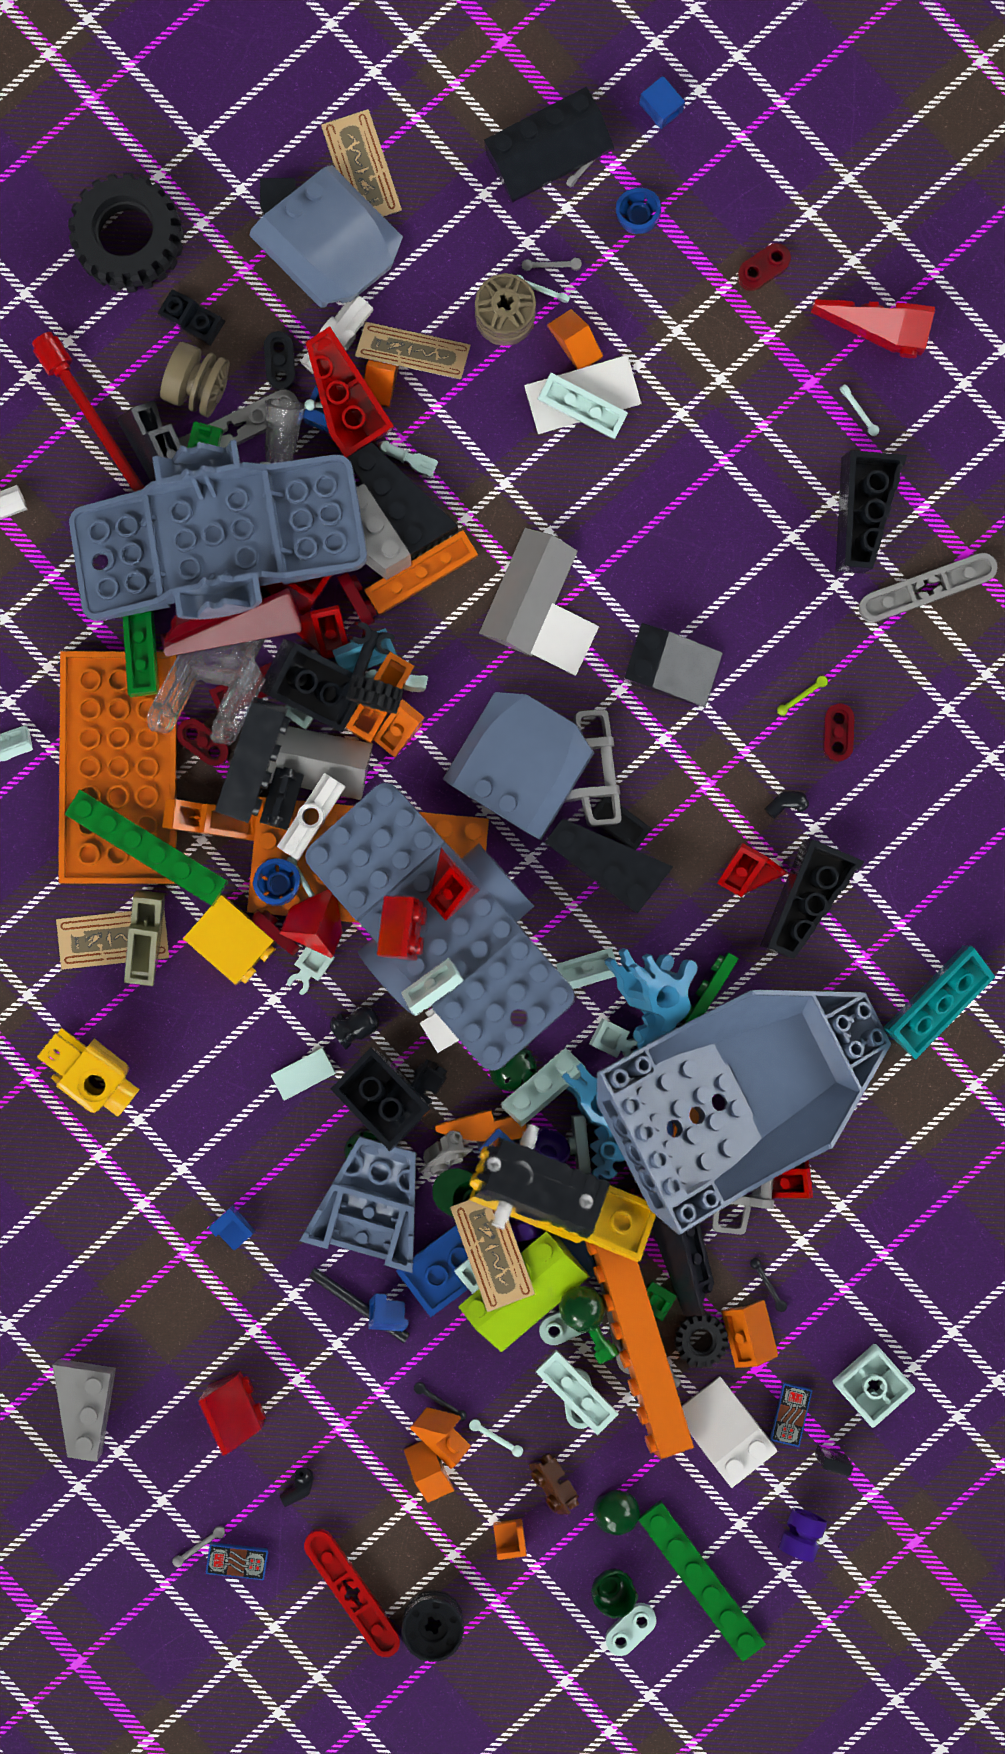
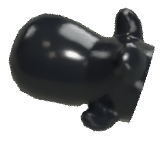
M361 1007L354 1011L347 1019H344L341 1014H338L336 1018L333 1017L330 1022V1028L346 1050L355 1039L362 1040L377 1031L380 1019L372 1008Z

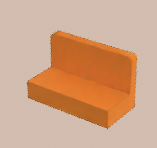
M764 1300L754 1302L745 1307L727 1308L721 1311L735 1368L758 1367L778 1357Z

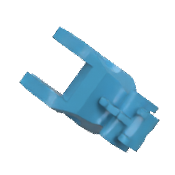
M625 948L619 950L622 966L617 965L613 958L604 960L608 969L614 973L617 979V988L629 1006L641 1010L644 1014L642 1016L644 1024L636 1027L633 1032V1038L638 1042L637 1047L639 1049L673 1031L675 1026L689 1013L691 1004L688 998V989L697 972L696 962L688 959L683 960L678 973L670 971L674 964L672 956L667 954L660 955L655 963L650 954H645L642 957L645 962V968L634 962L628 949Z
M580 1063L576 1066L580 1072V1077L577 1080H573L567 1072L561 1077L569 1085L566 1090L575 1097L577 1108L590 1125L599 1127L594 1131L599 1140L589 1145L596 1153L591 1158V1161L597 1167L592 1171L591 1175L596 1176L597 1179L600 1177L603 1180H610L617 1174V1171L613 1169V1163L622 1162L625 1159L597 1105V1079Z

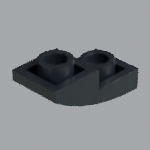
M174 289L170 291L157 313L173 325L210 346L226 322L219 315L199 306L193 299Z

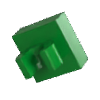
M194 421L187 448L197 447L198 442L220 446L223 429Z
M651 1280L646 1291L654 1317L663 1321L677 1296Z

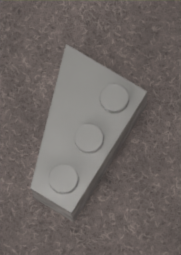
M362 484L357 487V494L367 548L366 564L388 580L411 566V554L366 485Z
M58 1359L52 1366L67 1457L97 1462L103 1452L116 1368Z

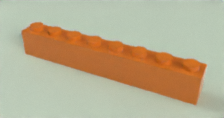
M585 1241L590 1256L594 1255L597 1266L593 1267L597 1282L599 1284L602 1283L605 1294L602 1295L605 1309L607 1312L611 1311L614 1320L611 1323L612 1333L616 1340H620L622 1351H619L622 1365L624 1368L629 1369L631 1379H628L629 1389L633 1397L637 1396L640 1407L636 1408L640 1423L642 1425L645 1424L648 1435L645 1436V1441L649 1452H654L657 1457L664 1459L694 1448L638 1262Z

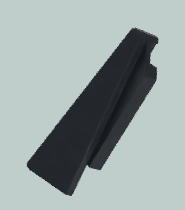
M155 400L130 408L118 417L121 428L151 482L156 480L152 457L160 456L173 459L181 447L172 424L162 426Z
M636 1182L637 1190H638V1192H641V1190H640V1188H639V1186H638V1184H637V1182ZM656 1215L652 1230L683 1315L686 1317L703 1316L706 1311L704 1310L703 1300L705 1294L712 1292L714 1280L700 1223L682 1234H677Z

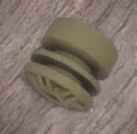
M508 273L493 275L483 282L476 294L475 318L478 330L485 339L501 346L518 344L527 338L533 329L535 320L536 300L534 291L525 280L517 275ZM501 302L510 305V310L506 311L504 307H501Z
M183 341L180 342L172 353L166 367L160 389L161 399L181 406L189 396V410L195 412L200 407L199 413L208 418L224 394L230 366L229 360L220 357L216 362V355L209 353L201 363V349Z

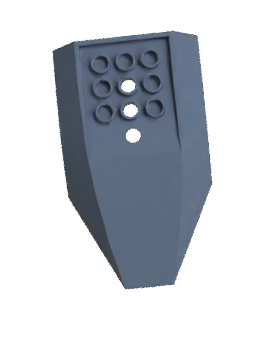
M751 990L676 1028L598 1072L597 1105L650 1210L677 1234H682L766 1182L832 1149L890 1048L891 1042L866 992ZM715 1094H719L724 1098L725 1106L721 1111L715 1110L712 1106V1097ZM692 1108L699 1114L697 1124L693 1123L689 1117ZM670 1121L677 1128L675 1137H671L667 1132V1124Z

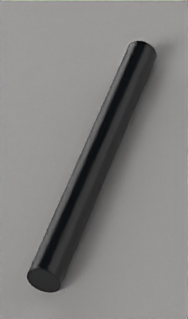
M314 1268L308 1276L310 1279L369 1319V1305L318 1269ZM385 1330L402 1343H405L410 1335L406 1330L403 1332Z

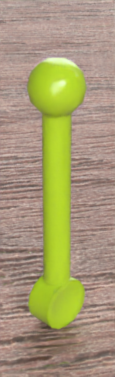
M825 676L818 677L815 684L785 705H779L777 713L781 716L786 715L788 709L817 688L825 687L828 684V679Z

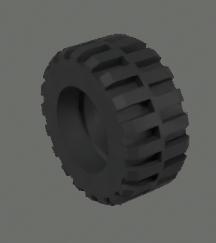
M124 172L123 178H118L116 173L107 175L108 180L102 183L98 178L91 182L94 188L90 191L85 188L79 194L82 201L80 203L74 202L71 209L74 217L69 218L68 228L71 231L69 240L74 253L89 276H93L96 282L102 286L108 284L112 290L119 292L122 288H126L128 292H137V287L142 285L145 290L152 288V281L158 278L162 282L167 278L166 270L168 268L174 270L177 265L175 258L182 253L183 246L181 240L184 239L177 210L169 195L165 194L163 188L157 183L151 184L150 179L141 175L139 179H135L133 173ZM125 210H135L146 214L152 222L153 232L149 242L143 249L132 255L117 256L108 253L103 248L100 234L104 224L110 217Z

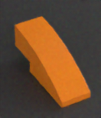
M389 652L373 679L402 689L415 666ZM359 704L345 729L371 744L388 712Z
M166 799L162 828L254 841L256 816L252 815L249 823L215 812L217 805Z
M492 1109L435 1125L436 1132L446 1135L450 1131H458L464 1140L485 1142L496 1129L503 1131L511 1140L522 1138L524 1131L527 1129L526 1124L521 1127L511 1116L494 1120Z

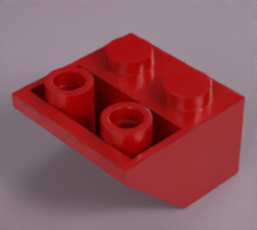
M384 896L377 956L417 961V955L422 954L424 938L420 937L421 925H425L427 921V908L424 907V902L414 897Z

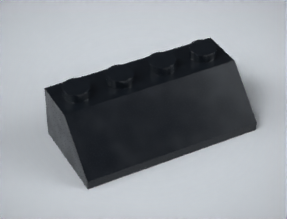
M587 86L484 139L486 156L512 203L614 150L601 111Z

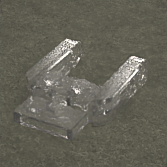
M265 639L179 654L149 709L147 717L149 729L165 734L171 732L196 683L199 680H203L205 683L229 687L218 708L219 713L213 723L210 737L215 743L232 744L246 719L251 701L254 697L258 696L265 682V678L255 661Z

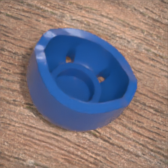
M634 188L624 192L616 202V215L620 225L632 234H643L651 231L657 225L661 216L659 197L653 191L646 188Z
M279 858L270 859L262 863L253 878V888L257 896L265 903L273 906H281L290 902L296 896L300 886L298 869L291 862ZM276 866H279V872L276 871ZM265 876L268 880H264L262 877Z

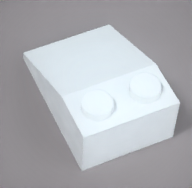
M720 1376L682 1405L691 1436L731 1488L778 1452L769 1437Z

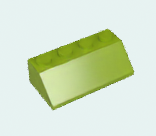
M546 1231L521 1252L535 1292L534 1295L487 1312L478 1289L458 1306L473 1327L500 1352L507 1349L560 1303L562 1296L570 1288L578 1287L590 1278L589 1274L561 1239L553 1233Z

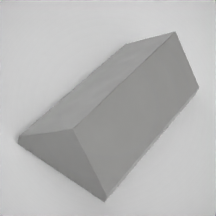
M525 528L479 634L532 657L531 651L552 603L555 604L578 551L552 534Z
M288 726L285 735L280 733L277 744L281 745V749L276 762H270L268 772H271L272 775L269 782H272L276 767L282 769L287 767L295 770L296 773L304 775L301 788L314 790L323 774L326 773L346 786L340 796L357 800L362 799L373 743L370 744L368 742Z

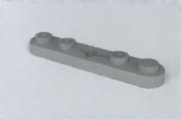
M280 390L208 425L222 428L224 434L228 431L227 425L233 423L237 427L246 422V425L237 430L238 435L236 437H232L231 434L223 435L219 447H227L231 440H236L237 445L294 418L299 411V402L291 391ZM190 434L179 438L181 446L187 448Z
M980 553L869 593L860 601L859 614L865 621L875 623L981 585L996 575L998 569L997 562L990 554ZM925 580H927L928 584L942 583V585L932 590V595L930 596L927 592L914 594V591L924 586Z

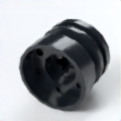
M433 1589L419 1593L411 1599L405 1608L402 1621L404 1644L415 1657L432 1663L446 1660L455 1654L462 1643L464 1634V1619L461 1607L455 1598L444 1591ZM429 1617H433L435 1621L440 1620L438 1628L433 1629L432 1625L427 1626Z

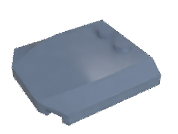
M333 165L322 168L264 214L249 234L320 308L327 307V304L338 301L342 304L351 302L388 272L393 265L403 237Z
M495 692L443 780L523 831L542 840L592 758L594 751L587 743L578 725L529 695Z

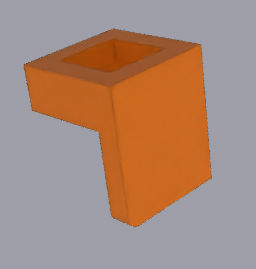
M522 1518L494 1522L497 1560L527 1556Z

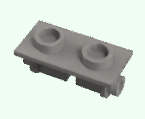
M450 1131L439 1142L434 1143L424 1151L423 1160L426 1165L419 1169V1173L431 1172V1175L438 1176L452 1165L462 1162L463 1157L473 1151V1148H464L461 1133Z

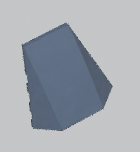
M359 1136L300 1241L328 1249L330 1244L384 1259L385 1266L413 1273L416 1152L400 1147H395L392 1151H389L381 1142Z

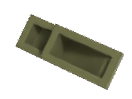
M136 890L133 896L131 924L128 928L124 983L154 985L166 893Z

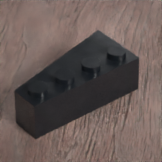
M372 442L347 457L361 485H366L411 554V560L458 532V525Z
M850 450L841 457L835 572L864 574L873 569L884 534V526L890 515L891 503L894 493L898 488L900 473L905 465L907 455Z
M258 697L253 698L215 812L249 823L252 815L258 816L263 802L262 799H259L262 788L267 789L272 775L271 772H268L270 762H276L281 749V745L277 744L280 733L286 734L291 719L286 717L287 707Z
M565 819L561 820L545 841L547 846L634 913H638L673 868L671 865Z
M803 839L760 947L794 959L815 931L817 924L829 912L838 895L847 887L851 877L860 869L865 861L813 839Z

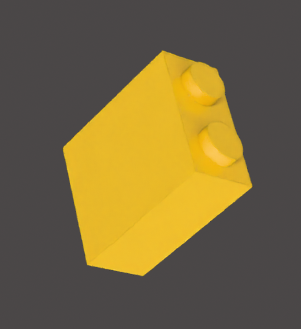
M220 895L215 905L206 911L183 938L235 985H238L241 981L246 984L256 973L253 967L261 959L265 962L276 950L272 946L275 941L225 895Z

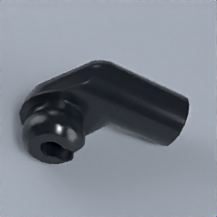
M783 791L764 810L775 819L785 808H794L798 812L805 811L809 806V801L806 799V795L800 791Z
M298 1468L294 1474L293 1487L279 1494L285 1507L310 1494L314 1477L309 1468Z

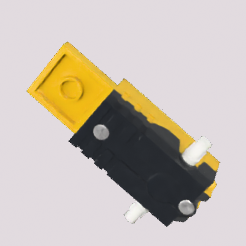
M531 1124L527 1125L519 1145L499 1137L487 1147L483 1146L479 1155L481 1160L477 1164L476 1174L472 1175L469 1185L473 1188L469 1200L495 1210V1219L492 1223L494 1227L504 1229L509 1217H513L572 1242L579 1243L584 1240L636 1262L641 1261L656 1216L650 1210L645 1199L610 1186V1182L597 1179L596 1176L583 1173V1171L574 1167L570 1168L569 1165L535 1152L533 1149L538 1138L539 1128Z

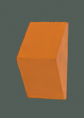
M572 309L547 324L577 370L591 366L603 358L589 325Z
M368 359L364 380L379 404L390 408L399 366Z
M422 1440L404 1448L414 1482L427 1503L454 1491L441 1459Z

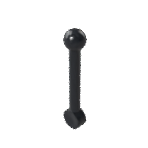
M753 1258L750 1261V1267L756 1269L776 1302V1310L784 1312L787 1309L786 1302L777 1295L761 1268V1261L758 1258Z
M423 1382L415 1384L414 1391L417 1394L423 1393L451 1413L459 1415L461 1417L459 1421H464L467 1418L464 1410H457L427 1390Z

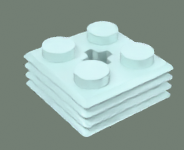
M877 1344L869 1347L833 1379V1384L871 1427L878 1425L915 1392V1387ZM870 1380H880L877 1383L880 1387L877 1391L873 1389L867 1391Z

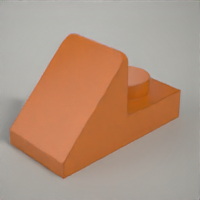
M402 699L397 713L389 715L373 740L395 758L421 728L425 717Z
M427 1407L410 1426V1429L450 1469L459 1463L471 1447L454 1429V1426L461 1419L459 1415Z

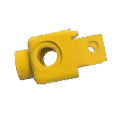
M61 1028L37 1056V1058L58 1073L51 1077L56 1083V1087L91 1113L98 1112L104 1106L119 1117L140 1090L125 1078L129 1072L128 1065L95 1038L88 1046H85L69 1032ZM98 1075L102 1077L105 1087H94L90 1083L89 1076Z

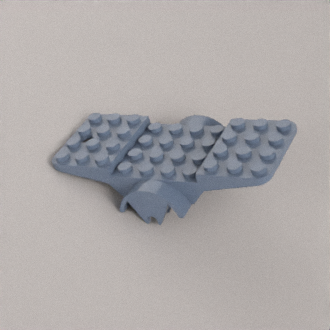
M231 440L225 448L198 442L197 447L194 448L181 446L173 459L160 456L152 457L156 480L149 483L142 490L80 506L71 513L69 518L82 610L93 621H103L169 608L170 604L175 603L178 618L212 619L231 616L251 610L261 604L260 586L279 582L289 584L355 571L364 566L367 561V548L354 470L351 462L342 455H328L273 464L240 463L236 440ZM99 555H106L108 558L107 567L102 570H96L93 566V561Z
M382 783L376 786L307 849L305 857L308 866L372 937L369 942L358 950L360 958L383 987L409 1013L413 1015L401 992L446 959L450 958L455 964L464 981L457 985L454 990L435 1001L431 1006L435 1013L485 1069L498 1070L502 1068L573 1004L575 993L572 986L517 922L534 905L522 894L514 881L509 878L479 843L461 858L394 785ZM441 848L480 889L477 894L447 921L426 900L431 894ZM384 896L414 897L424 902V907L427 908V921L425 925H421L420 937L424 938L422 954L417 955V961L377 956ZM517 1009L524 1010L528 1018L525 1025L520 1027L515 1026L511 1021V1015Z

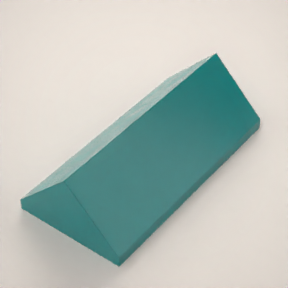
M963 945L883 1029L916 1060L996 976L975 948L971 945Z

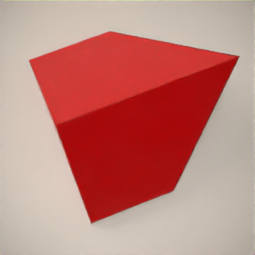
M339 605L310 611L300 616L303 629L296 634L323 658H334L332 650L349 644Z
M741 843L736 848L717 884L743 897L745 893L788 874V872L767 856Z
M441 848L431 894L426 900L447 921L477 894L480 889Z
M327 889L290 907L279 934L332 958L343 933L338 899Z
M808 1160L774 1178L772 1198H813L811 1171Z

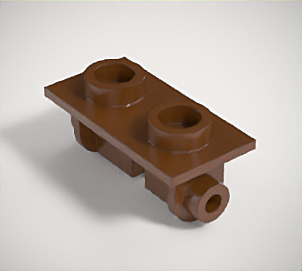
M547 1453L540 1457L541 1462L528 1464L532 1470L531 1477L535 1484L540 1488L542 1487L547 1495L546 1503L554 1513L569 1515V1509L571 1510L579 1505L577 1500L579 1496L568 1479L560 1484L557 1480L565 1475L556 1457Z

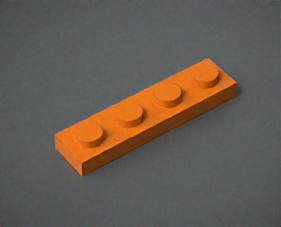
M464 530L412 560L410 567L388 580L382 578L364 589L380 616L478 557V553Z

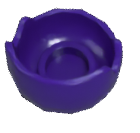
M542 1127L537 1133L538 1138L533 1150L565 1164L570 1157V1146L566 1137L558 1131Z

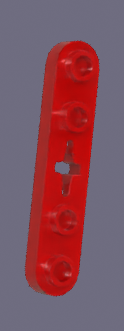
M325 1529L312 1530L304 1542V1550L372 1650L381 1657L393 1656L400 1646L398 1630L333 1536ZM346 1579L347 1584L352 1589L359 1588L357 1596L362 1605H359L352 1596L349 1598L345 1596L348 1590L343 1580Z

